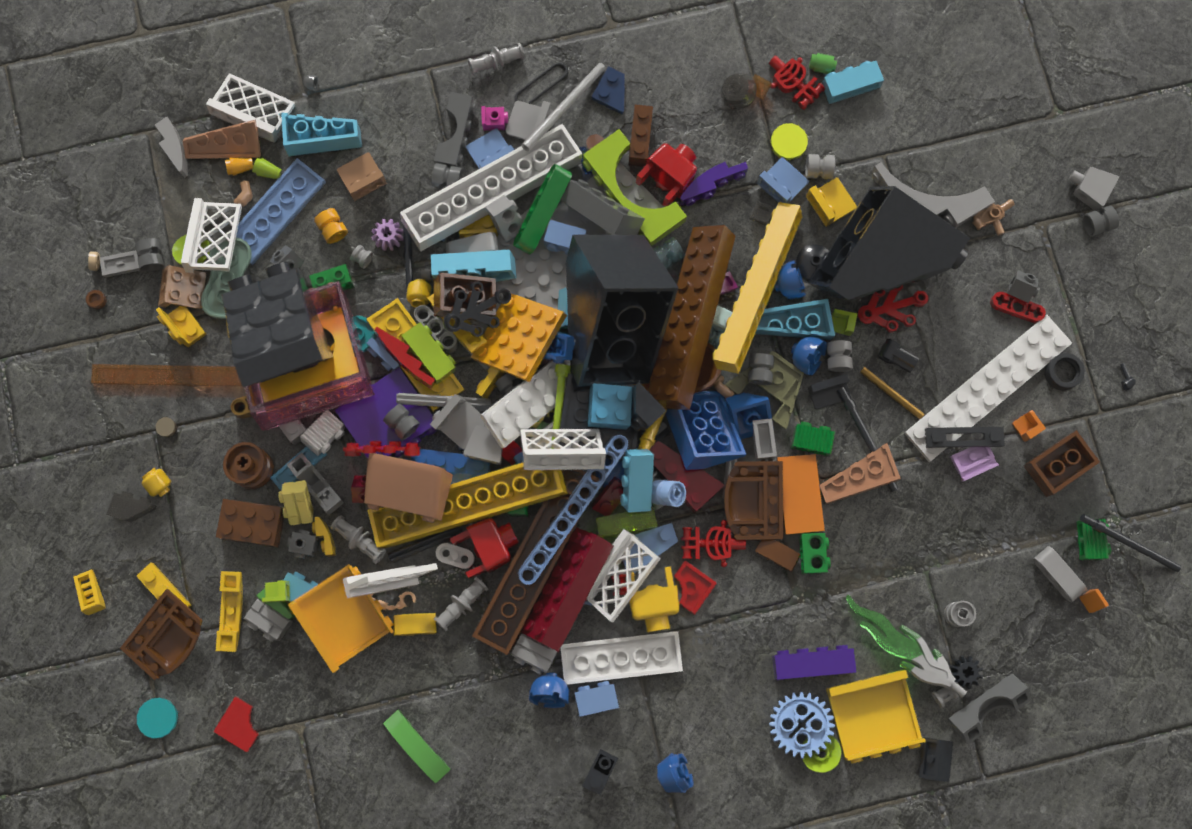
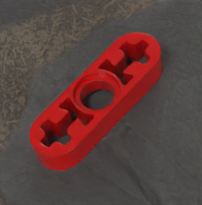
M997 292L990 299L993 309L1032 323L1041 321L1046 315L1043 306L1030 301L1027 303L1005 292ZM1001 297V301L1005 303L999 305L996 299ZM1020 303L1023 307L1022 312H1016L1013 309V304ZM1035 310H1037V314H1039V316L1036 318L1034 317V313H1032Z

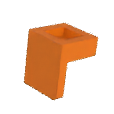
M1033 410L1012 422L1013 427L1024 442L1046 429Z

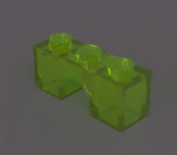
M651 507V511L624 512L596 518L598 535L603 539L618 536L623 529L628 532H640L657 528L654 507Z

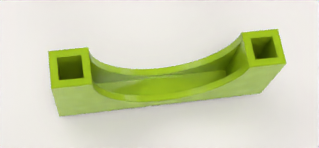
M618 129L584 153L582 164L588 172L591 170L594 174L595 182L599 186L602 185L604 187L607 197L612 198L620 205L645 218L638 233L639 235H644L652 247L684 224L687 216L676 202L663 208L650 209L632 203L622 194L616 181L615 172L621 158L630 150V142L621 130Z

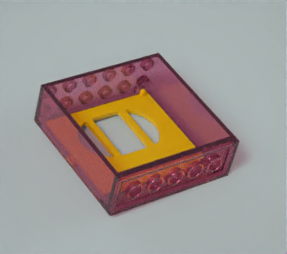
M339 281L309 289L323 329L330 332L334 338L335 348L333 357L327 362H318V366L296 373L290 372L260 383L264 403L259 384L244 387L250 413L262 431L375 395L349 300ZM342 308H343L344 315H345V318H346V322H347V326H348L349 333H350V336H351V340H352V344H353V347H354V351H355V354H356L357 362H356L355 355H354V352H353V348H352V344H351L350 337H349V334H348V330H347V326H346V323H345V319H344V316H343Z

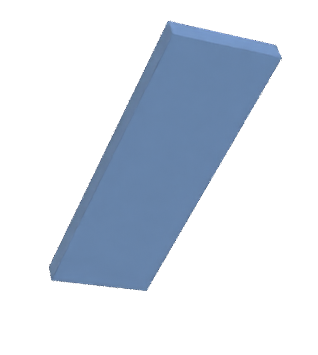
M298 158L239 222L236 237L245 240L249 244L252 253L251 265L260 258L326 183L323 178Z

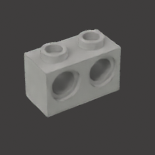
M503 195L486 206L495 229H497V233L503 240L508 242L514 238L523 223L521 215L516 212L518 209L516 203Z

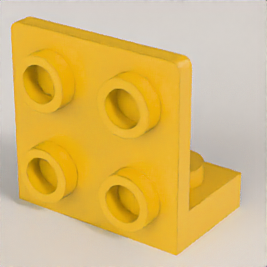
M838 178L831 180L820 188H817L816 185L813 186L806 195V198L826 227L857 208V205Z
M179 306L169 314L159 307L156 309L159 313L157 318L169 329V335L180 345L184 344L190 347L207 335L187 307Z

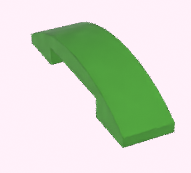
M399 709L383 723L406 753L435 783L451 770L411 726V723Z

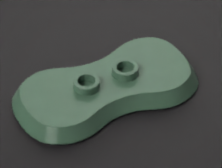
M236 237L230 271L211 270L209 282L201 296V306L204 312L211 317L226 319L222 294L231 291L228 281L244 275L252 257L251 248L245 240ZM225 240L218 246L223 250L229 246V242ZM216 247L210 250L209 256L211 258L219 253ZM222 256L215 263L225 265L226 258Z

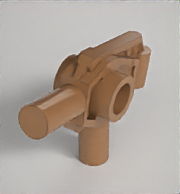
M1010 199L1002 205L993 204L973 216V224L976 229L980 230L985 225L993 223L997 236L1004 234L1005 232L1000 220L1005 217V211L1015 205L1013 200Z

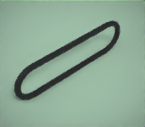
M560 62L550 66L515 94V102L518 101L517 96L544 74L557 65L563 66L565 74L528 103L534 102L567 76V66Z

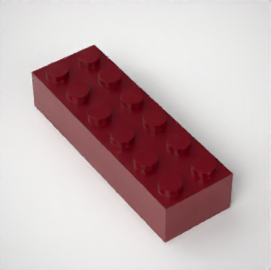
M576 527L570 536L566 548L561 553V558L556 567L552 570V575L543 587L542 594L535 603L533 611L525 622L521 633L559 652L614 545L598 535Z

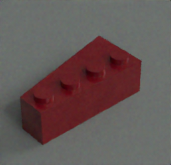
M660 441L651 446L650 451L654 454V470L664 480L680 481L684 484L686 489L684 502L694 513L725 486L702 469L686 470L681 455Z

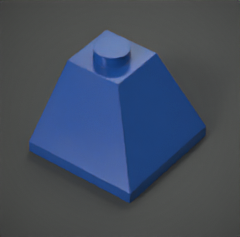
M741 393L726 398V404L740 440L753 436L752 421L772 419L768 397Z

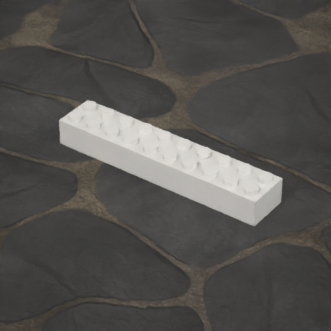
M561 124L545 133L529 151H525L521 146L401 211V221L419 250L423 251L488 215L486 206L503 195L509 200H515L542 185L553 164L556 163L566 170L581 163L582 152L564 125Z

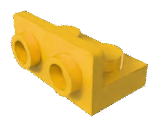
M489 215L459 230L460 239L486 232H493L498 236V233Z

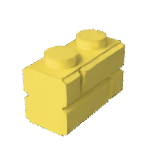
M306 481L282 484V491H279V501L284 503V518H288L290 525L311 523L314 510Z

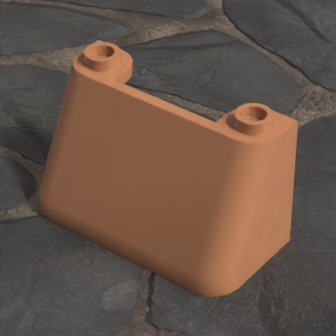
M370 453L367 462L364 503L368 505L367 508L379 511V508L386 507L423 516L422 520L427 522L441 521L453 475L437 466Z

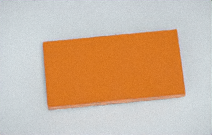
M816 454L777 457V461H783V521L785 535L824 532Z

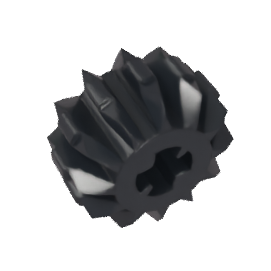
M961 655L959 660L953 659L955 666L949 665V668L953 670L952 675L956 679L955 682L959 683L962 688L966 685L967 689H972V684L978 686L979 682L977 679H983V676L978 674V672L983 671L982 667L977 668L979 661H973L972 656L965 658L964 655ZM963 669H967L966 671H969V675L962 673Z

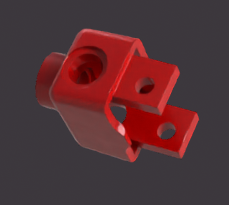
M664 143L647 159L646 166L637 175L635 183L640 186L650 175L660 189L669 191L663 202L665 207L669 206L676 197L680 198L694 181L697 167L693 162L696 160V155L691 148L684 144H680L674 149L669 144Z
M492 518L466 527L467 531L450 538L453 545L471 538L474 543L476 556L483 562L482 565L466 572L469 579L486 571L491 573L510 562L511 555L508 549L519 544L510 523L497 527Z

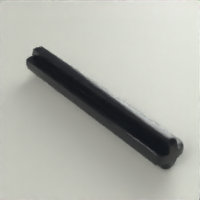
M461 527L439 532L389 552L388 557L394 563L449 541L450 538L462 533Z

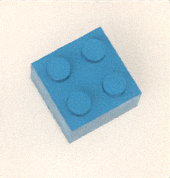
M593 383L589 394L588 427L626 430L631 424L632 387Z

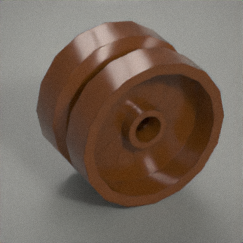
M251 442L235 444L227 451L223 460L225 475L229 480L245 489L255 490L263 487L273 474L274 465L270 455Z

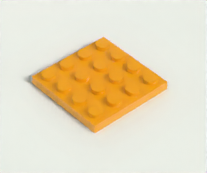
M511 293V300L507 304H500L496 311L495 317H498L500 320L499 326L497 328L487 327L483 334L487 343L473 352L471 358L530 382L567 314L558 309ZM492 319L491 324L494 326L496 321Z

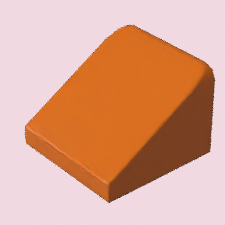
M1099 589L1089 590L1080 596V600L1089 613L1109 606Z

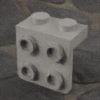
M516 101L506 128V134L526 140L553 112L551 110V103L543 101L542 106L539 107L522 101Z
M455 394L445 401V407L441 411L439 410L434 414L430 425L437 430H441L460 448L465 449L475 426L484 427L485 423L480 417L481 413L463 397Z

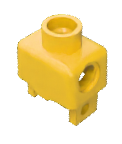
M671 566L664 568L667 587H661L657 584L649 585L644 590L636 591L629 601L633 619L636 621L645 620L647 632L670 629L668 616L676 615L679 612L677 585L674 586ZM634 572L631 573V582L635 581Z

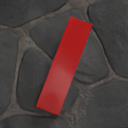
M376 327L375 335L386 351L414 379L431 390L435 384V379L422 372L423 363L408 354L410 346Z

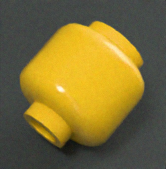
M416 279L408 284L406 299L411 306L417 308L420 305L426 306L430 303L427 298L432 293L431 285L424 279Z
M153 468L142 476L143 481L141 484L150 496L159 495L162 497L170 491L168 487L171 485V480L162 469L156 470Z

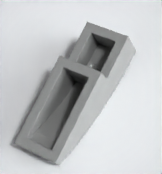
M165 117L155 124L164 137V140L159 142V144L185 178L188 176V165L183 142L168 117Z
M772 419L752 421L755 461H777Z

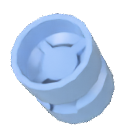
M653 481L651 502L655 505L679 507L685 501L686 489L680 481Z

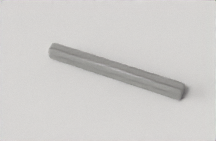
M398 393L396 395V403L445 407L444 403L450 396ZM463 397L473 407L491 404V399Z

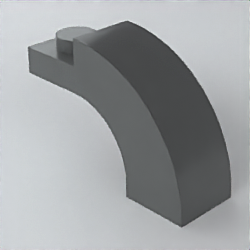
M300 453L287 464L299 481H306L308 491L328 515L344 503L303 453Z

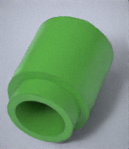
M820 53L812 54L809 69H813L814 72L829 74L831 71L835 72L837 61L834 60V56Z

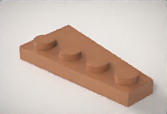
M256 119L183 139L186 159L255 158L261 156Z
M886 443L881 448L868 454L865 458L852 464L846 470L820 484V489L825 503L829 504L899 481L901 478L889 446Z

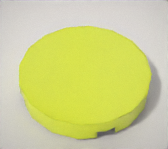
M792 123L778 126L771 137V146L774 154L779 158L783 157L785 160L799 158L805 152L808 145L805 131L800 126Z

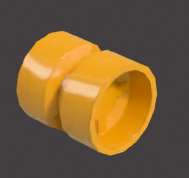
M334 208L324 210L314 218V222L319 230L322 231L327 244L338 242L348 234V230L343 222H339L340 217Z

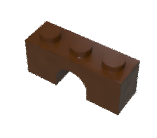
M636 104L634 106L628 165L646 166L653 106Z

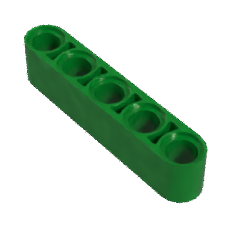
M556 163L552 165L514 239V247L529 255L534 252L571 179V172Z

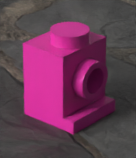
M481 106L483 131H492L496 128L498 130H505V123H508V112L504 111V107L485 108V106Z

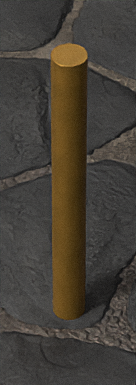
M865 366L860 371L862 375L919 420L925 415Z

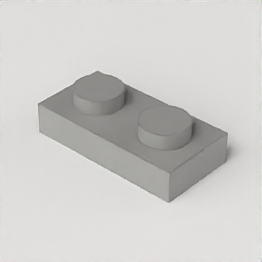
M135 250L101 257L102 276L110 277L140 271L138 265V258L140 256L137 255Z

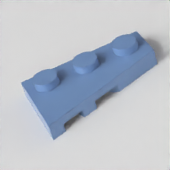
M672 523L635 535L639 541L657 556L678 542ZM636 543L630 549V555L638 553V545ZM650 555L643 556V566L650 563L653 559ZM638 557L631 559V568L639 567ZM623 560L626 569V560Z

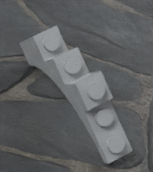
M881 162L875 165L871 172L873 180L879 183L880 186H896L936 215H943L944 220L955 228L974 218L973 216L990 207L995 202L985 186L971 193L943 197L929 195L901 183Z

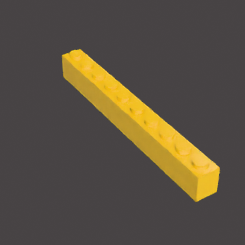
M778 202L776 209H773L771 222L766 226L765 236L760 240L758 253L753 257L751 270L747 271L746 282L740 288V296L733 305L731 317L727 319L726 330L721 334L718 349L713 353V361L717 369L739 374L777 281L781 266L784 264L803 216L800 205Z

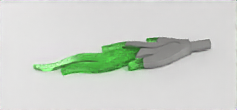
M850 595L846 596L850 607L855 613L877 624L887 637H884L870 623L862 621L859 624L870 632L885 651L896 657L911 661L921 669L905 661L900 663L901 667L907 669L924 683L941 686L946 689L951 688L960 697L963 698L967 691L955 682L956 679L953 677L947 661L937 649H933L931 654L926 642L915 631L901 625L899 629L911 639L905 637L892 626L884 615L862 608L854 602Z

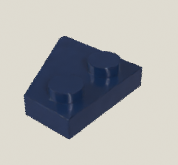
M608 66L592 95V100L623 115L625 74Z

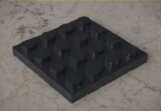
M568 374L559 429H599L603 448L611 437L622 435L628 441L626 450L636 449L638 432L631 425L626 430L588 427L591 386H578L572 374ZM626 384V385H617V386H629V387H632V388H633L635 385ZM567 436V437H566V438H568V439H570V440L575 439V437H573V436ZM586 436V438L593 440L595 436ZM617 438L614 440L613 445L619 450L622 448L623 443ZM560 441L559 443H557V444L561 445L562 447H564L565 445H567V444H565V443L562 442V441ZM580 441V442L577 443V444L581 445L582 447L586 445V444L583 443L582 441ZM625 452L619 461H622L623 457H625ZM606 454L605 459L612 460L611 457Z

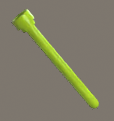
M555 364L558 381L553 429L560 428L565 379L570 374V365Z

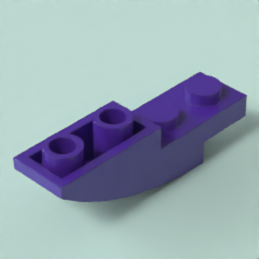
M725 161L701 174L688 186L680 197V207L684 205L691 206L700 199H710L716 192V186L722 187L728 181L743 179L748 171L746 162L728 168Z

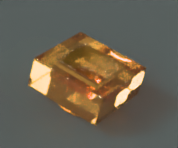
M755 74L746 91L763 100L772 83Z

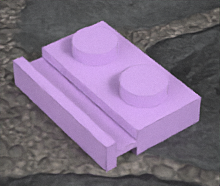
M970 447L950 456L958 474L962 478V482L999 465L990 447Z

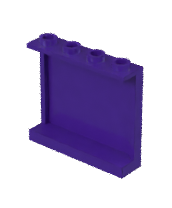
M400 367L335 410L355 441L359 443V446L370 445V441H381V446L389 445V441H401V447H406V443L419 444L422 441L421 438L426 435L431 436L437 431V429L430 425L433 421V415L426 406L402 404L409 411L408 416L413 415L420 423L418 429L403 441L395 434V428L390 429L383 422L387 413L398 405L396 403V395L398 393L417 394ZM396 451V453L376 452V454L398 458L404 454V451ZM364 453L368 459L370 453Z

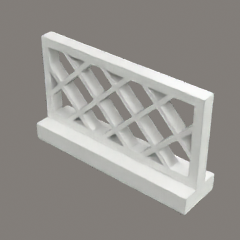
M229 73L214 98H209L206 105L209 114L233 125L256 119L258 136L275 143L278 139V132L282 127L281 112L290 115L295 102ZM231 81L239 84L238 88L231 90L228 88ZM252 89L256 95L245 97L243 91ZM242 92L243 98L232 100L231 94ZM229 95L230 102H219L221 97ZM270 97L272 102L261 104L260 98ZM258 99V106L248 107V101ZM245 103L247 109L239 111L235 109L234 105ZM285 104L288 107L286 110L278 112L276 105ZM274 106L276 113L265 115L263 109ZM262 111L263 116L255 118L251 116V112ZM278 117L279 121L276 126L268 124V119Z
M194 198L181 259L185 272L193 273L194 270L230 271L242 209L241 204L203 202L202 198ZM208 209H216L218 211L211 217L207 215ZM229 210H236L235 214L229 218L224 214ZM222 215L226 220L217 226L214 220ZM211 223L215 228L206 233L204 227ZM230 224L232 230L225 234L221 229ZM219 231L222 237L214 242L210 237ZM208 239L212 244L202 249L201 243ZM227 240L229 246L221 250L218 245ZM216 247L219 253L211 258L207 252ZM203 255L208 258L203 264L197 263V259ZM222 256L226 258L225 265L215 263Z
M599 429L521 430L524 470L604 469L606 452L602 446ZM553 436L555 439L552 441L546 437ZM567 436H573V437H575V439L570 440V439H568V438H566V437H567ZM586 436H595V438L590 440ZM526 437H535L536 439L532 441ZM542 441L547 445L542 447L538 443ZM560 441H562V442H564V443L567 444V445H565L564 447H562L561 445H559V444H557V443H559ZM580 441H582V442L585 443L586 445L582 447L581 445H579V444H577V443L580 442Z
M623 529L612 544L614 547L587 597V600L611 622L615 621L661 559L639 541L634 534ZM636 543L638 545V553L630 555V549ZM650 555L653 559L648 565L643 566V556ZM638 557L639 567L631 568V559ZM626 560V569L619 570L621 561ZM639 571L638 579L631 582V572ZM626 573L627 583L619 584V574ZM614 576V585L607 586L609 577ZM627 587V594L620 598L619 588ZM615 589V599L607 600V590ZM602 591L603 601L596 602L594 600L598 592ZM615 603V610L610 615L607 604Z
M437 564L419 567L412 565L346 577L343 579L347 599L418 585V577L437 570Z

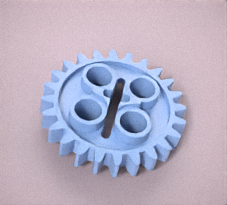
M803 692L800 693V697H796L795 693H792V699L785 696V703L779 700L780 708H773L777 714L770 715V718L775 720V722L769 723V726L775 727V729L770 731V734L777 735L773 741L781 742L778 747L779 749L784 746L786 747L785 754H788L791 750L793 751L794 758L797 753H800L801 759H803L804 753H807L809 758H812V751L819 755L818 748L820 747L825 750L824 742L831 743L827 736L834 735L829 730L835 727V724L829 723L834 716H827L831 709L823 708L825 702L817 703L818 696L812 700L811 693L808 694L807 698L804 697ZM799 706H803L807 709V714L801 716L797 714L796 709ZM814 712L815 715L806 722V729L800 728L792 738H789V735L798 728V721L803 723ZM790 720L793 723V728L790 730L784 729L782 726L783 721ZM813 721H819L822 728L814 730L810 724ZM799 735H805L808 742L802 745L797 742L796 738Z

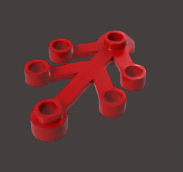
M902 285L899 289L890 290L883 306L875 308L879 298L885 294V291L882 289V294L873 293L869 304L859 309L858 319L864 324L874 322L886 328L890 333L895 332L898 328V323L895 320L887 321L878 316L887 314L903 322L906 327H912L916 322L915 316L911 314L905 315L897 310L911 305L923 307L928 302V295L924 291H917L910 298L893 302L897 293L903 288ZM918 295H922L924 300H919ZM868 311L870 312L871 316L866 317L864 313ZM907 318H911L913 322L909 324ZM889 324H894L895 329H890Z
M370 441V445L359 446V443H347V447H343L345 456H360L361 452L396 453V451H404V456L420 455L418 443H406V447H401V441H389V445L381 446V441Z

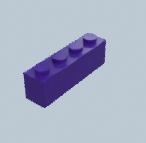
M848 645L836 646V650H828V647H817L816 652H809L808 648L796 649L797 653L789 654V650L777 651V655L772 656L774 678L776 680L856 673L854 648L848 649Z

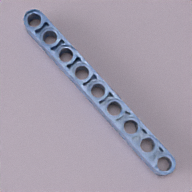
M615 435L608 440L604 448L606 454L612 459L611 464L608 466L604 465V469H588L519 569L518 577L522 583L526 585L533 584L542 573L626 451L628 441L624 436ZM617 438L623 443L622 448L619 450L613 445L614 440ZM593 471L600 473V480L597 482H593L591 479ZM583 487L589 490L587 498H582L579 494L580 489ZM574 503L577 505L578 511L576 514L571 515L568 507ZM560 520H564L567 524L566 529L563 531L557 529V523ZM550 536L555 538V545L553 547H547L545 544L546 539ZM537 553L544 555V560L540 564L534 562V556ZM525 570L532 571L533 576L530 580L523 579L522 574Z

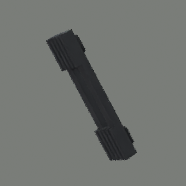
M1004 427L925 428L926 448L1005 446ZM982 433L984 440L947 441L946 434Z

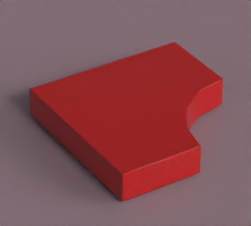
M686 560L674 575L682 589L679 605L695 615L717 583Z
M237 696L234 697L213 732L245 752H249L259 736L251 724L253 706Z

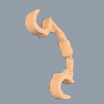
M404 592L402 595H399L400 601L396 606H388L387 602L378 601L383 610H395L396 608L402 609L407 607L404 602L406 595H411L414 603H416V596L412 592Z

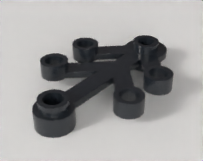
M477 281L470 285L472 292L467 309L461 314L462 303L466 300L467 294L463 290H457L454 293L455 303L452 312L448 313L443 319V325L447 331L456 332L462 329L470 332L475 337L482 336L484 332L482 326H473L463 322L469 318L486 323L490 328H497L499 326L500 320L498 317H490L480 312L497 303L507 304L511 300V293L505 288L498 289L493 297L476 305L479 295L483 291V284ZM475 284L479 285L478 291L474 289ZM460 292L463 294V298L461 300L458 298V294ZM500 293L504 296L502 300L499 299ZM451 319H454L455 324L453 326L450 325ZM492 319L496 321L494 326L491 324ZM476 327L479 328L478 334H475L474 331Z

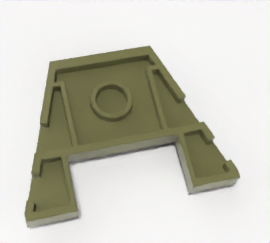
M772 351L769 354L775 357L774 368L770 370L773 374V383L771 385L757 386L782 404L773 416L772 421L785 430L788 427L804 373ZM750 367L734 379L728 381L725 386L732 390L734 394H741L748 384V373L752 368Z

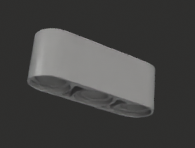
M486 232L447 242L445 244L446 254L498 250L496 233Z
M425 305L418 306L414 311L416 321L418 323L421 322L423 326L427 325L430 330L434 326H440L441 330L431 335L435 341H440L444 347L443 351L446 353L455 352L458 348V341L455 335L445 329L443 322L438 317H434V313L429 307ZM423 312L428 313V317H427V318H425V319H420V318H419V315H420L421 313H423ZM447 339H452L454 341L453 344L448 347L444 345V342Z
M1047 546L1033 558L1035 565L1067 601L1072 603L1087 590L1085 584L1050 546Z

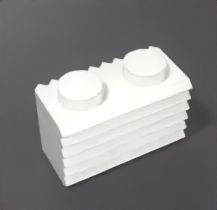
M326 410L300 436L301 442L317 456L321 453L325 454L331 448L333 440H339L344 435L345 425L329 410Z

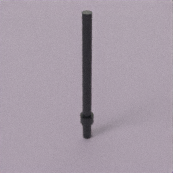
M845 387L838 389L844 402L843 406L846 411H849L870 453L876 451L877 447L855 408L854 400H851ZM895 482L887 484L891 492L898 489Z
M1085 514L1081 515L1080 521L1091 526L1092 530L1098 533L1102 532L1176 572L1181 570V565L1111 529L1101 520H1094Z

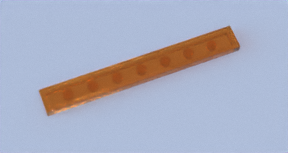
M92 364V384L242 386L235 366Z

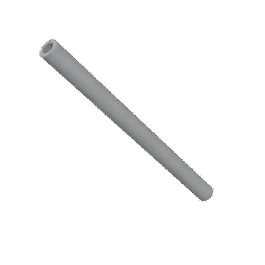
M598 63L524 141L521 146L525 151H529L604 72L606 68L602 63Z

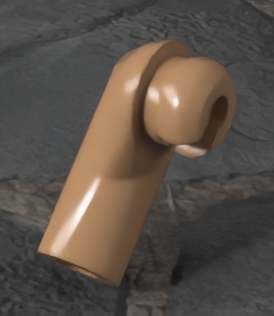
M242 181L240 183L242 192L234 199V204H241L244 207L251 201L252 191L249 181Z

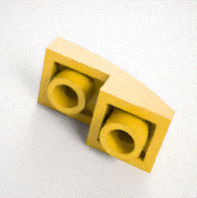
M315 517V522H312L313 534H316V537L324 538V541H321L322 552H325V555L328 557L336 556L334 540L328 526L322 518Z
M436 613L394 615V636L436 634V621L434 620Z

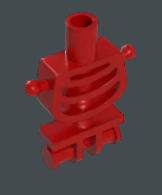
M774 56L768 64L777 73L774 75V83L770 87L774 89L777 86L783 93H790L798 88L799 92L792 101L796 103L802 97L803 100L799 101L798 105L801 109L805 110L808 104L814 102L813 97L815 99L819 98V94L825 91V87L818 83L817 87L813 88L817 81L816 77L806 85L802 83L806 75V68L801 64L803 62L801 57L797 61L792 58L785 64L777 56ZM798 72L801 73L800 79L797 78Z
M726 520L721 521V527H712L707 532L705 540H700V527H695V537H691L692 527H682L683 537H681V540L685 541V546H681V549H683L682 559H692L691 550H695V560H699L700 547H705L706 553L711 560H721V566L726 567L727 562L725 559L731 557V550H745L746 540L731 538V529L725 528L727 525ZM713 531H717L716 534H715V536H714V539H713V540H712V539L710 540V539H709L710 534H711ZM720 532H723L722 539L718 540ZM689 541H695V546H689ZM710 547L714 548L716 556L710 552ZM718 547L722 548L723 555L720 554Z

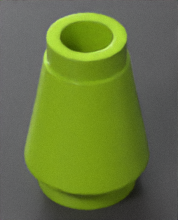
M257 158L252 172L256 173L257 176L278 180L282 169L264 158Z

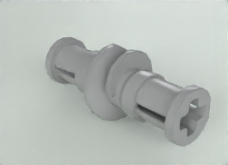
M516 43V46L510 48H503L500 51L497 47H492L490 54H485L475 59L469 58L468 66L472 75L492 67L499 71V65L504 67V63H509L519 58L524 59V50L520 43Z
M342 515L338 516L332 523L331 530H336L344 539L349 541V549L355 550L359 548L363 554L373 559V563L377 564L386 554V549L376 547L374 541L368 538L369 531L362 534L364 530L362 526L357 529L345 521Z
M476 577L475 581L459 597L452 595L451 600L453 603L438 618H434L443 630L447 631V627L455 619L457 620L461 613L466 616L465 609L472 612L470 604H473L482 592L488 590L479 578Z

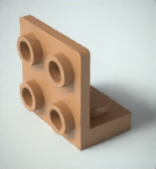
M369 152L337 169L354 201L387 184L384 175Z
M168 265L162 271L158 306L166 308L173 304L201 309V296L205 288L206 273L195 270L193 273H187L184 268Z

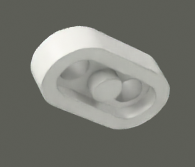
M443 543L436 549V557L439 561L461 569L470 568L475 560L470 550L452 544ZM445 550L450 552L448 557L443 556ZM463 556L468 557V561L466 563H463L461 561V558Z

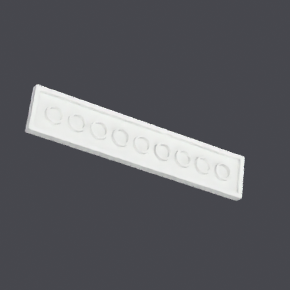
M1046 315L1044 319L1033 325L904 432V434L928 462L932 461L947 447L926 448L925 428L973 427L1046 366L1052 358L1070 346L1072 342L1051 318ZM946 434L947 441H956L963 434Z

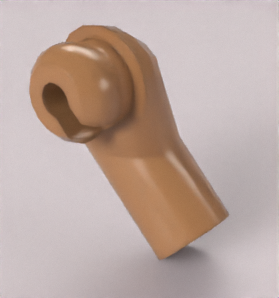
M720 375L713 386L725 398L733 396L734 392L722 383L724 377Z

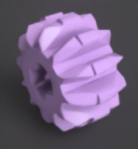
M390 218L388 223H386L385 219H382L383 224L376 223L375 225L378 229H372L374 234L372 240L376 241L375 245L377 247L382 246L384 251L387 247L393 251V245L399 247L400 243L398 241H403L404 238L401 234L404 231L402 228H399L400 224L398 222H393V219Z

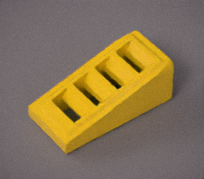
M91 569L74 576L81 612L91 615L105 609V602L94 571ZM90 579V582H87L85 584L81 583L85 580Z

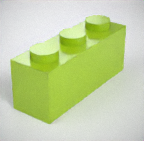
M419 322L402 335V341L410 346L411 353L417 360L423 363L422 367L430 377L435 379L437 385L455 372L454 365L456 363L450 355L446 356L443 352L444 347L440 341H435L431 335L433 333L427 325L423 326Z

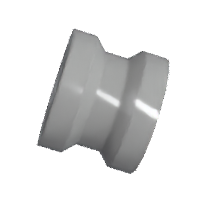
M358 245L352 252L350 260L353 263H359L361 268H366L372 260L373 252L366 251L362 245Z

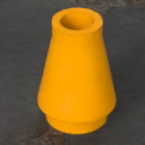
M229 158L230 160H225L228 175L233 174L235 176L253 169L252 158Z

